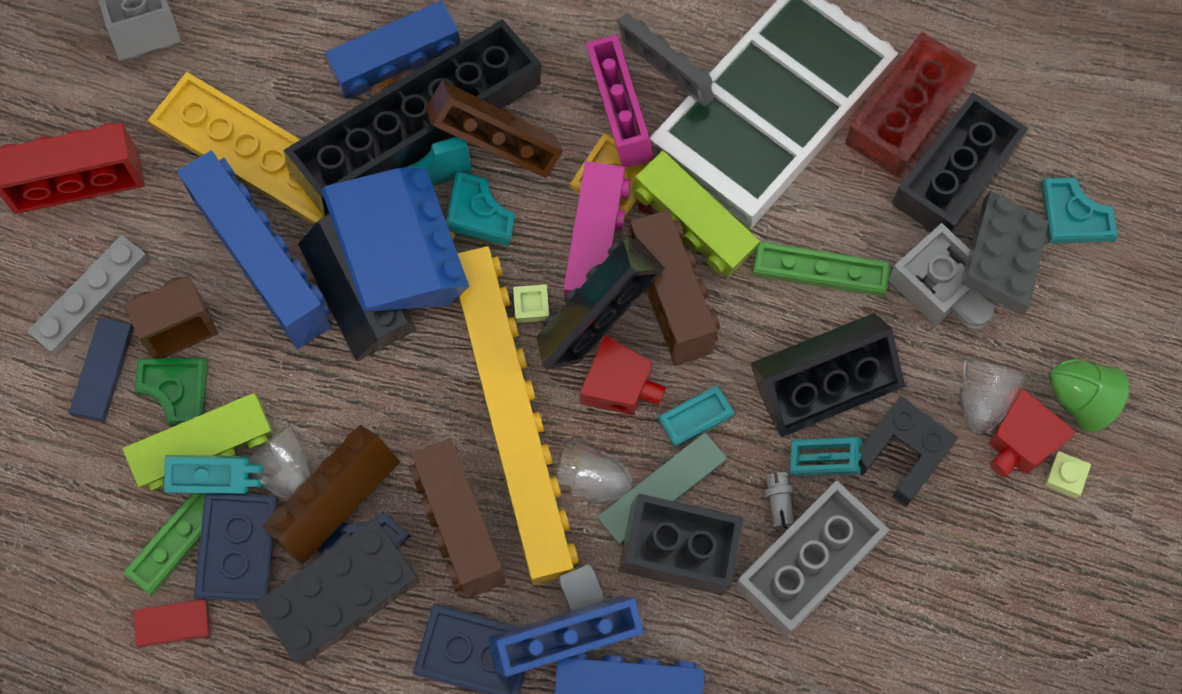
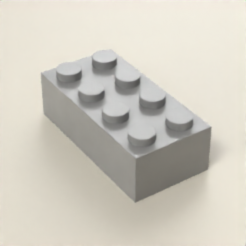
M836 480L737 580L735 589L787 639L884 539L890 529Z

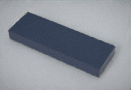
M98 318L69 410L71 416L105 423L133 334L134 327L132 324Z

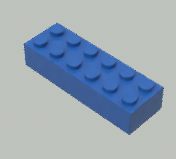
M210 150L178 170L177 173L191 199L297 350L329 330L331 326L327 316L331 312L325 304L326 300L316 285L312 286L306 278L307 274L297 259L293 260L282 237L278 233L275 234L270 227L271 223L261 208H256L247 188L242 182L239 184L225 158L218 160L213 151Z

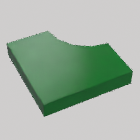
M206 358L137 359L135 392L138 395L152 397L162 405L169 427H174L205 414L208 361Z

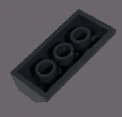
M329 214L318 220L298 245L355 360L359 361L417 330L407 309L363 312L331 216Z
M620 239L609 248L607 252L609 256L605 261L594 266L586 274L587 281L580 288L574 289L564 299L566 304L559 312L551 314L544 321L543 326L545 328L538 334L537 341L541 362L546 370L578 364L664 271V266L639 239Z
M875 313L751 362L758 392L781 437L905 387L893 330Z

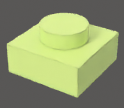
M547 284L513 287L516 323L545 321L549 317Z
M1057 451L1052 460L1044 486L1077 499L1081 496L1091 464Z

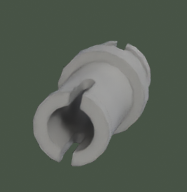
M777 472L778 483H776L774 473L765 476L768 487L765 489V496L770 499L773 528H784L782 513H784L785 525L790 527L795 521L790 497L793 494V487L788 485V473Z

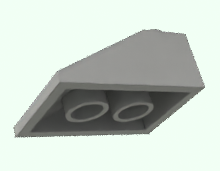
M98 0L107 31L119 61L126 58H137L143 53L156 49H166L175 43L181 42L167 0Z

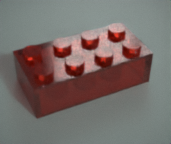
M921 32L850 125L845 144L900 179L967 88L977 65L926 33Z

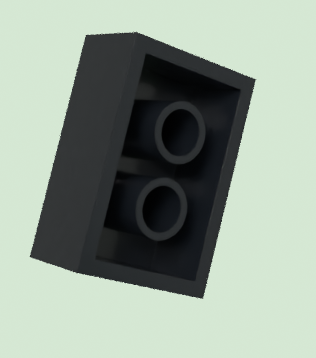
M639 493L631 503L618 571L722 595L732 585L743 518Z

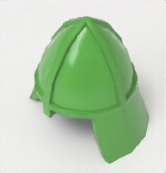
M1072 359L1060 362L1051 370L1048 376L1055 399L1074 418L1083 431L1095 432L1110 425L1124 409L1129 396L1128 378L1126 373L1118 367Z

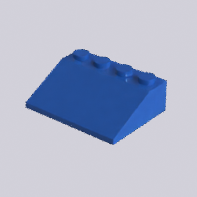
M397 168L324 186L322 193L363 312L449 306L470 287L426 168Z

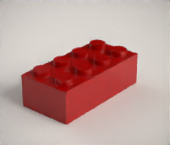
M106 123L95 129L85 131L73 130L62 136L52 138L39 137L34 139L33 142L19 145L6 144L0 147V197L14 214L145 187L139 151L123 123Z

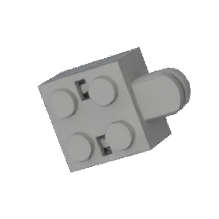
M942 223L896 263L889 276L888 281L936 327L953 313L970 330H981L986 327L994 314L995 307L985 296L961 284L970 249Z

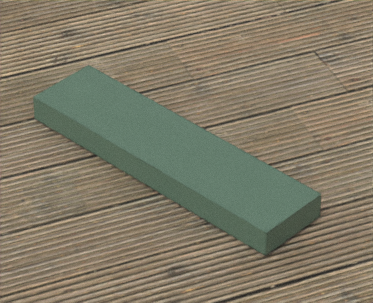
M705 432L597 516V520L617 545L620 546L624 543L631 503L639 493L676 502L727 461V457Z

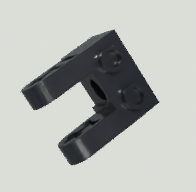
M900 396L860 448L861 461H859L858 465L861 467L860 474L863 476L892 438L895 440L898 438L913 448L919 454L918 457L920 459L892 495L894 500L906 508L957 441L958 437Z

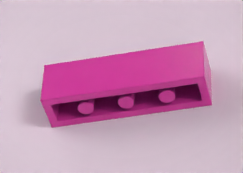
M617 34L587 42L586 47L621 166L627 168L653 160L654 156L650 138Z
M585 161L563 288L564 298L587 281L586 274L594 266L605 261L609 256L607 254L609 248L615 243L616 230H623L625 210H620L622 198L628 199L631 179L625 178V167Z

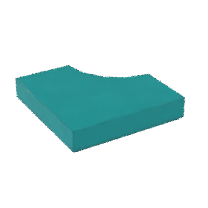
M458 137L434 143L426 157L415 164L405 167L426 168L433 186L454 180L456 171L472 174L467 142Z
M456 171L446 216V224L449 231L509 246L515 213L504 209L494 200L489 191L488 179Z
M1076 177L1043 178L1041 189L1045 220L1049 221L1047 227L1048 244L1115 242L1118 235L1114 207L1100 205L1089 199L1080 189Z

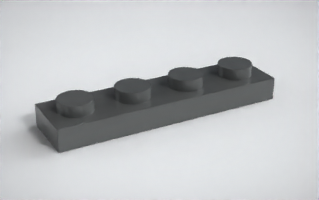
M628 13L617 20L622 40L627 46L703 107L714 100L711 87L713 81L707 71L702 68L698 69L691 64L684 53H677L670 47L665 38L662 36L657 37L643 21L635 20Z

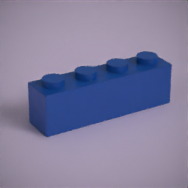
M441 0L325 52L337 84L344 97L347 98L351 95H360L366 92L369 87L378 83L389 82L395 79L398 74L407 70L421 68L427 61L443 55L460 44L459 31Z
M620 596L487 638L496 672L507 677L644 634L635 598Z
M583 653L558 660L555 694H703L704 669L696 668L695 662L676 661L675 666L660 665V660L640 658L638 659V664L624 663L623 657L612 655L602 656V661L587 660L588 655Z

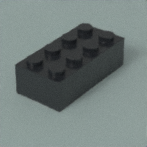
M973 92L898 187L892 205L931 231L942 223L953 233L1020 146L1029 128Z
M374 519L257 601L255 605L294 663L303 666L421 581L377 519Z

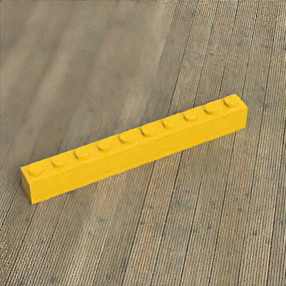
M489 246L457 253L470 286L459 298L532 585L536 586L558 580L559 576L573 571V565L579 564L574 543L567 544L564 531L570 530L565 509L558 511L555 498L561 497L556 476L550 478L546 466L552 464L548 444L541 445L538 433L544 432L539 411L533 413L530 401L535 400L531 380L524 381L521 369L527 368L523 349L515 348L513 338L519 337L514 317L508 318L505 307L511 305L506 286L499 287L497 277L503 276L498 256L491 257Z

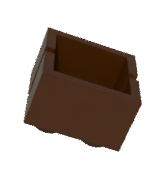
M189 275L183 278H173L167 281L163 287L152 292L139 293L132 298V301L124 304L138 339L148 350L152 358H166L219 334L202 296Z

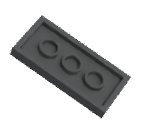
M990 190L983 200L961 284L1022 316L1030 307L1049 221L1043 219L1039 214L1030 212L1013 203L1009 198L1000 196Z

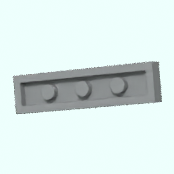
M121 234L27 333L56 356L149 258L142 250Z

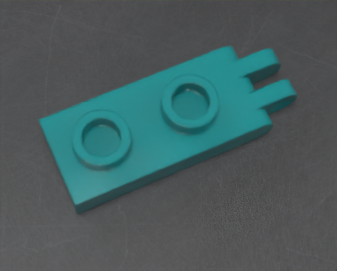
M166 455L164 493H248V487L263 486V478L248 477L249 473L263 472V464L249 463V457Z

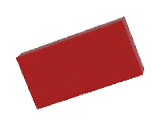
M206 599L133 610L136 646L139 648L211 637L208 601Z

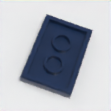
M205 493L194 591L195 599L256 603L268 594L273 539L262 526L276 510L277 496Z
M433 604L412 674L481 694H521L527 670L507 677L497 673L487 638L519 627Z

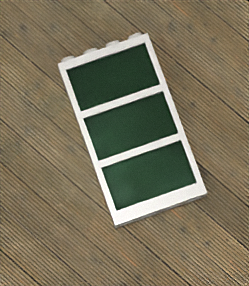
M777 0L709 73L713 81L711 87L714 100L703 107L689 95L650 137L653 156L655 158L664 151L742 225L750 230L893 70L898 52L887 41L879 40L871 34L862 23L854 22L843 14L842 10L835 4H829L825 0Z

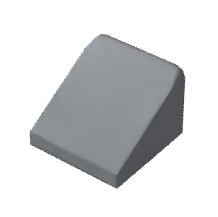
M591 564L558 577L559 585L570 611L605 601Z

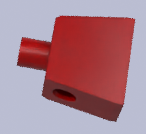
M604 335L580 391V404L634 415L640 400L659 406L666 387L649 380L652 372V363L648 359Z
M1023 389L1012 402L989 441L990 446L999 452L990 462V467L1002 477H1007L1015 466L1023 473L1029 474L1064 446L1076 431Z

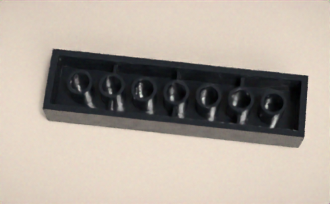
M503 19L284 149L288 171L324 217L330 214L322 193L324 186L397 168H405L426 156L431 151L434 143L456 137L433 126L425 109L441 81L453 85L500 109L540 85L541 62Z

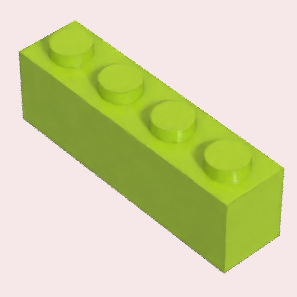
M664 151L657 155L635 176L632 189L636 198L646 206L651 205L657 212L669 209L673 220L678 219L684 233V238L682 239L691 250H698L705 256L707 264L716 273H723L729 278L755 252L760 240Z
M254 392L126 446L122 450L138 487H149L151 492L164 487L166 455L236 456L234 450L245 445L248 446L249 450L269 442L267 436L274 432L260 399Z

